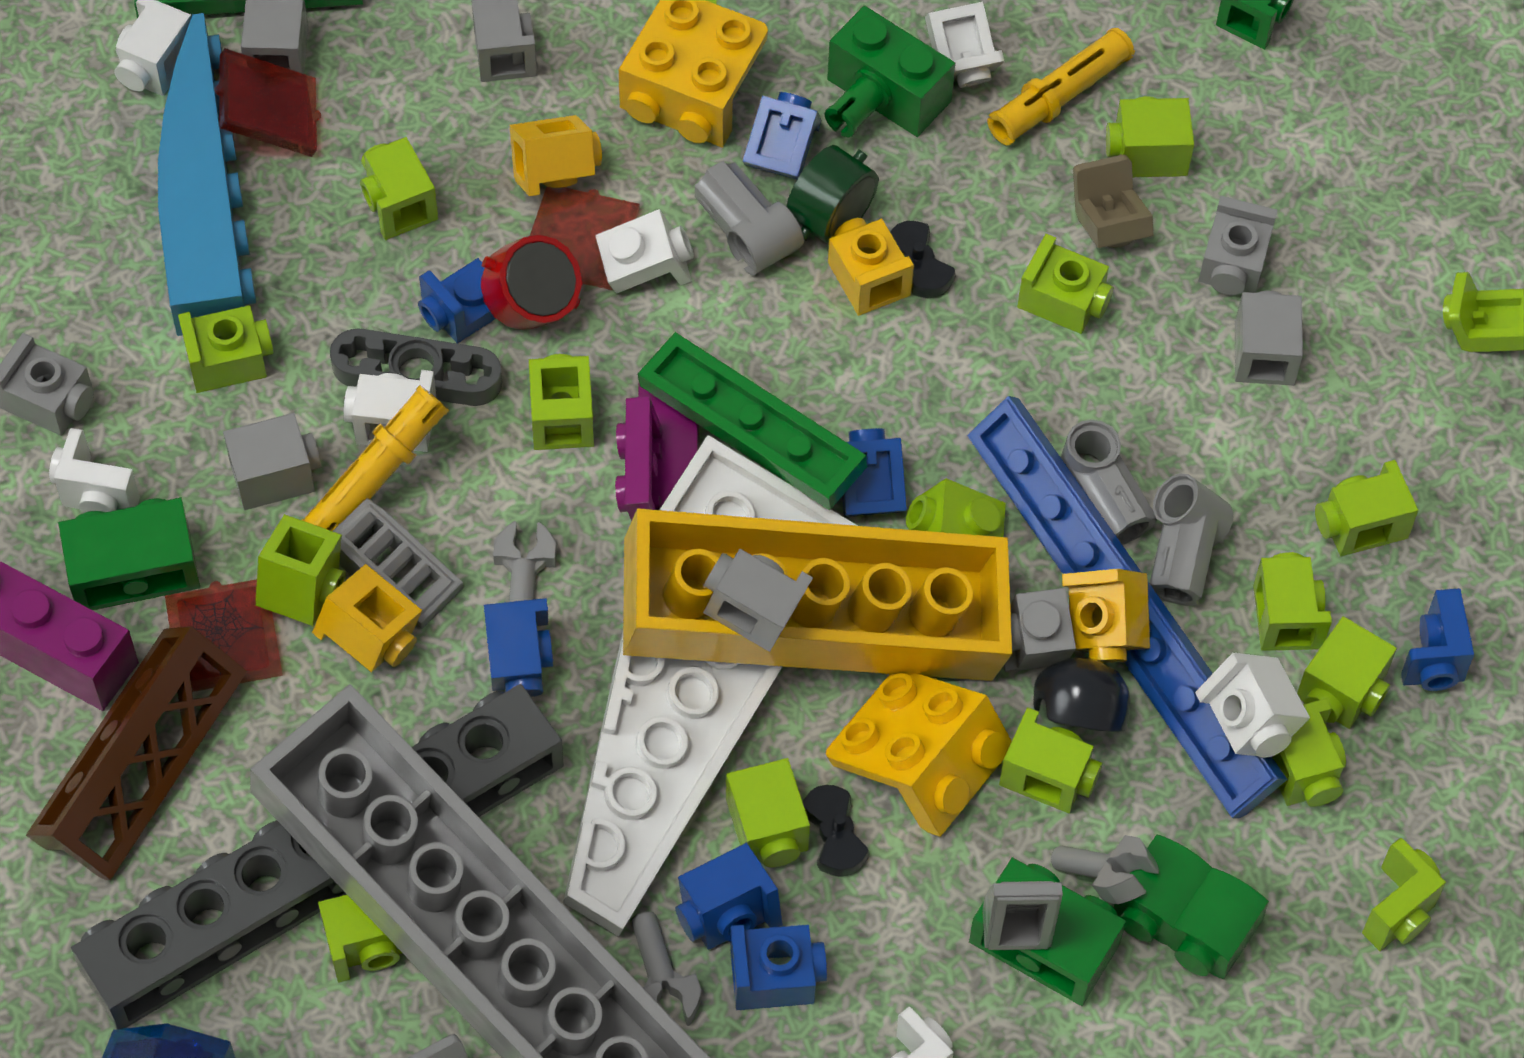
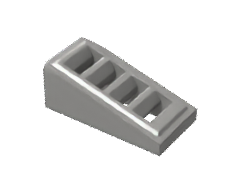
M369 498L364 500L333 530V532L342 534L339 566L353 575L363 565L367 564L422 609L416 624L421 629L464 588L463 582L390 514ZM374 533V535L360 549H358ZM389 546L395 549L379 566L373 563ZM409 562H412L415 566L396 584L392 578ZM428 576L434 579L436 582L417 601H414L409 596Z
M1062 882L993 883L984 898L983 904L985 948H988V950L1048 949V947H1051L1063 896Z

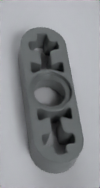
M360 328L342 332L334 339L330 347L333 373L346 386L357 387L359 374L379 376L384 373H394L404 376L400 372L403 363L412 358H423L433 365L431 371L434 372L436 397L439 401L480 406L494 400L502 388L500 361L493 352L482 347ZM357 350L367 351L368 358H362L359 366L349 365L348 358H353ZM390 353L388 359L389 372H382L381 363L385 364V354ZM444 362L451 364V371H447L448 381H443ZM473 368L483 369L484 376L479 377L477 384L466 383L465 376H470Z

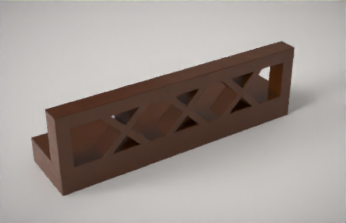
M192 626L163 629L26 836L46 850H64L98 877L104 880H111L240 684L247 670ZM201 656L223 675L209 696L193 699L189 673ZM177 692L179 701L170 703ZM203 705L195 716L194 707ZM180 709L183 728L182 738L175 748L159 750L155 724L163 712ZM143 744L144 753L136 754ZM168 757L167 761L161 768L160 758ZM146 761L149 788L141 800L124 803L121 775L129 764ZM109 797L110 806L101 807L106 798ZM134 810L128 820H126L125 811ZM111 814L115 840L102 858L79 839L94 817Z

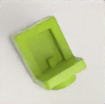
M1457 272L1452 294H1447L1444 298L1443 319L1446 328L1453 330L1461 350L1469 352L1524 350V289L1477 291L1469 272Z
M945 478L912 501L906 515V526L909 530L1003 537L1006 503Z
M1399 838L1390 845L1381 869L1399 888L1371 910L1362 934L1379 951L1383 950L1396 938L1405 945L1420 934L1431 921V917L1427 913L1435 907L1446 884L1433 859L1424 851L1413 849L1402 838Z

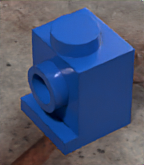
M547 598L485 604L484 613L492 691L505 690L506 692L521 683L530 697L543 694L541 668L553 667L550 629L537 631V626L548 625Z
M747 843L678 876L682 904L675 907L678 920L687 937L692 942L701 938L708 950L726 941H730L731 926L744 925V930L754 929L755 926L766 922L769 928L783 925L778 888Z
M744 925L731 926L730 956L736 1010L814 1004L816 982L827 981V964L824 942L811 943L809 925L744 930ZM771 958H792L783 965L774 964L769 960Z

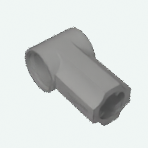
M721 161L706 170L703 178L695 185V198L726 233L729 248L736 260L744 259L749 265L744 268L748 274L755 275L803 247V233L792 212L781 202H775L771 205L736 163L727 164Z
M1081 421L1070 430L1061 459L1121 544H1126L1153 528L1157 518L1119 455L1121 442L1117 432L1110 425L1102 421ZM1078 454H1090L1100 462H1088Z
M1181 473L1166 480L1157 490L1153 500V512L1155 517L1163 523L1150 585L1162 601L1184 606H1195L1199 604V599L1202 598L1213 546L1221 542L1229 533L1233 523V510L1228 502L1189 474Z

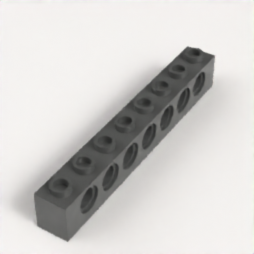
M521 683L505 693L503 691H496L485 696L475 705L472 712L452 724L441 723L432 727L420 738L418 744L412 746L417 754L478 817L564 766L562 739ZM481 747H493L499 750L495 756L488 759H479L471 755L476 749ZM276 820L262 827L254 835L251 842L232 853H219L210 857L199 866L196 874L176 886H164L152 891L140 902L138 908L118 920H106L94 925L82 936L80 942L71 947L80 972L117 1031L120 1032L320 912L318 902L347 894L312 857L305 854V849ZM264 876H272L279 879L275 886L265 891H255L249 888L256 879ZM213 909L222 912L221 916L211 924L198 925L192 922L202 911ZM159 943L165 946L162 952L154 958L139 959L135 957L137 951L147 944Z

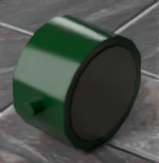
M831 145L819 152L803 169L791 190L786 207L792 212L798 224L802 227L801 230L805 241L813 234L829 245V238L834 237V233L840 225L853 218H863L876 194L879 182L876 172L863 163L868 157L863 151L858 149L856 154L852 156L837 145Z

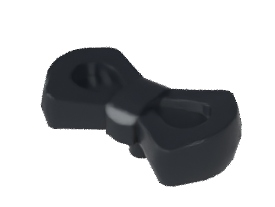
M904 221L897 224L890 233L904 257L909 256L914 264L912 294L923 298H935L943 295L951 287L956 277L955 269L935 259L933 249L928 245L930 238L929 225L918 221Z
M822 785L814 788L802 802L808 820L819 827V833L824 842L817 859V866L820 871L833 876L843 877L854 874L863 867L869 858L870 852L867 846L854 834V824L850 816H848L851 805L850 793L834 785Z

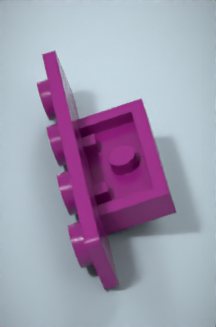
M639 383L638 397L626 398V422L617 423L616 426L618 454L621 460L625 459V475L617 476L615 481L616 500L619 511L628 512L631 521L637 509L660 510L700 448L699 425L640 387Z

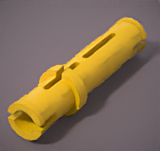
M1111 28L1104 36L1077 55L1071 57L1043 79L1033 78L1023 85L1020 95L999 110L993 111L988 115L987 123L993 136L1001 144L1011 145L1018 137L1039 122H1051L1058 117L1063 105L1093 86L1122 63L1128 62L1133 58L1132 55H1134L1135 50L1131 39L1121 29Z
M419 385L414 394L386 426L379 423L372 431V434L375 435L372 442L302 521L333 531L367 498L371 499L403 462L406 464L412 462L417 456L413 450L450 410L434 395L429 394L423 386Z

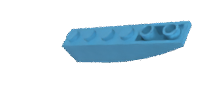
M204 13L192 14L175 63L163 114L158 156V212L169 303L177 336H182L178 314L190 312L191 318L256 303L251 268L240 270L239 256L250 255L245 220L234 221L232 211L233 208L243 207L238 172L227 174L226 162L237 160L232 126L221 127L220 115L231 114L229 101H226L229 100L226 81H215L214 70L224 69L219 34L208 36Z

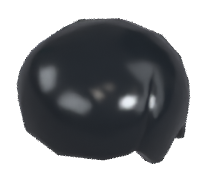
M1069 658L1050 665L1037 677L1034 684L1033 707L1036 711H1039L1041 702L1044 699L1047 717L1050 721L1095 731L1123 732L1127 729L1130 693L1120 673L1093 658Z

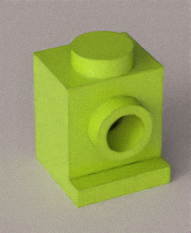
M407 136L388 144L375 145L364 153L361 162L366 170L367 177L360 179V186L371 211H378L380 231L385 240L438 220L435 187Z
M1045 233L1021 278L1017 308L1082 334L1090 317L1094 316L1101 319L1111 300L1114 286L1106 283L1109 266L1056 245V237Z
M250 305L191 318L190 312L178 314L196 393L267 378L263 356L274 354L266 319L254 322Z
M553 354L545 358L528 359L534 450L594 447L589 356L573 357L568 354Z
M1396 460L1384 462L1381 473L1378 476L1367 478L1364 475H1357L1343 480L1336 487H1332L1328 501L1316 504L1315 517L1320 533L1325 539L1333 538L1341 557L1408 539L1419 510Z
M1285 552L1274 555L1271 558H1261L1253 584L1261 651L1320 649L1327 638L1332 619L1331 612L1325 611L1324 583L1322 580H1314L1311 557H1304L1294 552Z
M1327 698L1303 704L1310 719L1291 737V743L1286 749L1272 756L1288 779L1279 786L1287 806L1304 801L1311 807L1322 806L1336 800L1343 794L1344 790L1339 778L1346 767V755L1339 736L1335 732L1329 733L1326 728L1331 712V706Z
M1027 707L1004 757L999 786L1070 814L1078 794L1087 798L1091 796L1103 763L1091 758L1093 745L1083 742L1076 733L1062 727L1048 728L1037 724L1039 712Z
M348 895L318 902L338 983L351 980L349 967L361 964L364 970L376 971L388 968L399 961V954H402V952Z

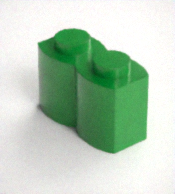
M1156 834L1147 849L1156 860L1159 873H1149L1142 869L1130 872V874L1135 875L1146 890V893L1125 903L1114 904L1113 908L1120 918L1126 920L1124 930L1132 937L1143 942H1151L1154 938L1158 942L1168 945L1175 951L1174 956L1185 969L1196 975L1207 976L1210 973L1213 976L1225 979L1262 923L1269 901L1240 879L1219 869L1212 868L1205 860L1183 845Z

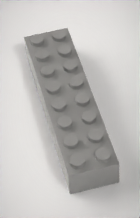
M351 684L345 687L250 768V793L502 1058H710Z

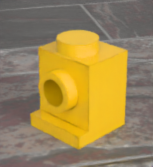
M577 115L510 125L514 178L528 196L540 195V183L553 188L572 186L578 182L579 177L595 175V167L602 164V149L598 134L595 131L592 132Z
M853 218L837 228L834 237L829 238L828 264L858 316L911 296L914 264L909 256L904 257L882 218L868 224L863 218Z
M365 564L326 597L312 634L320 640L328 636L370 672H373L384 661L392 667H396L408 656L417 642V638L412 632L422 609Z
M1109 569L1062 574V586L1069 587V610L1076 646L1075 650L1089 652V658H1093L1101 663L1127 661V650L1150 648L1148 579L1146 573L1123 569Z

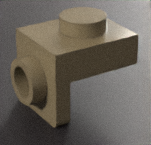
M1126 155L1082 163L1073 168L1075 212L1079 222L1098 248L1106 246L1113 248L1124 247L1132 243L1133 240L1154 236L1153 215L1133 190L1132 162Z

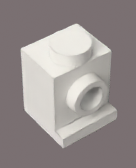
M137 0L136 6L139 17L133 25H127L118 38L116 53L120 63L114 70L116 78L131 90L143 91L147 89L164 96L170 87L175 63L191 20V14L156 0Z
M421 370L420 380L407 379L402 375L394 373H384L379 376L359 374L357 387L348 386L344 400V421L353 423L356 444L368 446L375 438L372 431L379 423L386 426L414 394L419 385L423 386L429 394L431 393L436 397L434 372ZM431 431L414 451L428 452Z
M1232 653L1195 692L1201 703L1210 704L1235 754L1252 755L1261 758L1272 757L1286 749L1291 743V737L1310 719L1282 664L1276 657Z

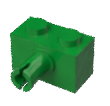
M864 5L829 41L827 80L845 92L833 105L825 110V119L835 132L846 122L847 125L841 130V136L849 138L856 133L857 129L874 111H877L918 137L951 103L956 63Z

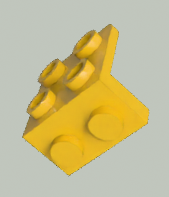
M659 0L618 69L620 108L626 110L631 117L640 122L653 123L655 121L676 129L684 138L691 142H709L723 148L732 132L733 98L767 41L768 28L766 24L706 0Z
M898 673L889 674L872 696L828 746L826 756L834 767L897 788L918 825L926 832L941 837L1004 760L1012 741L987 695L921 674L908 675Z

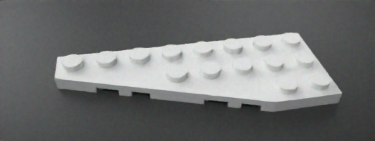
M707 435L660 508L663 511L858 526L833 510H828L792 485ZM622 632L564 896V904L619 937L783 666L623 655Z

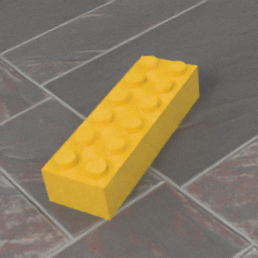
M637 509L624 538L623 655L884 674H921L928 677L992 681L1012 655L1008 537ZM742 549L751 555H762L773 560L783 569L786 576L795 581L802 571L813 577L770 652L703 613L713 594V591L703 585L722 553L734 558L738 550Z

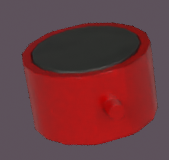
M544 235L523 237L503 246L490 257L486 256L482 262V267L485 268L481 277L484 303L492 315L507 327L519 330L542 327L560 320L573 309H577L581 299L578 297L582 288V276L579 263L570 249L555 238Z

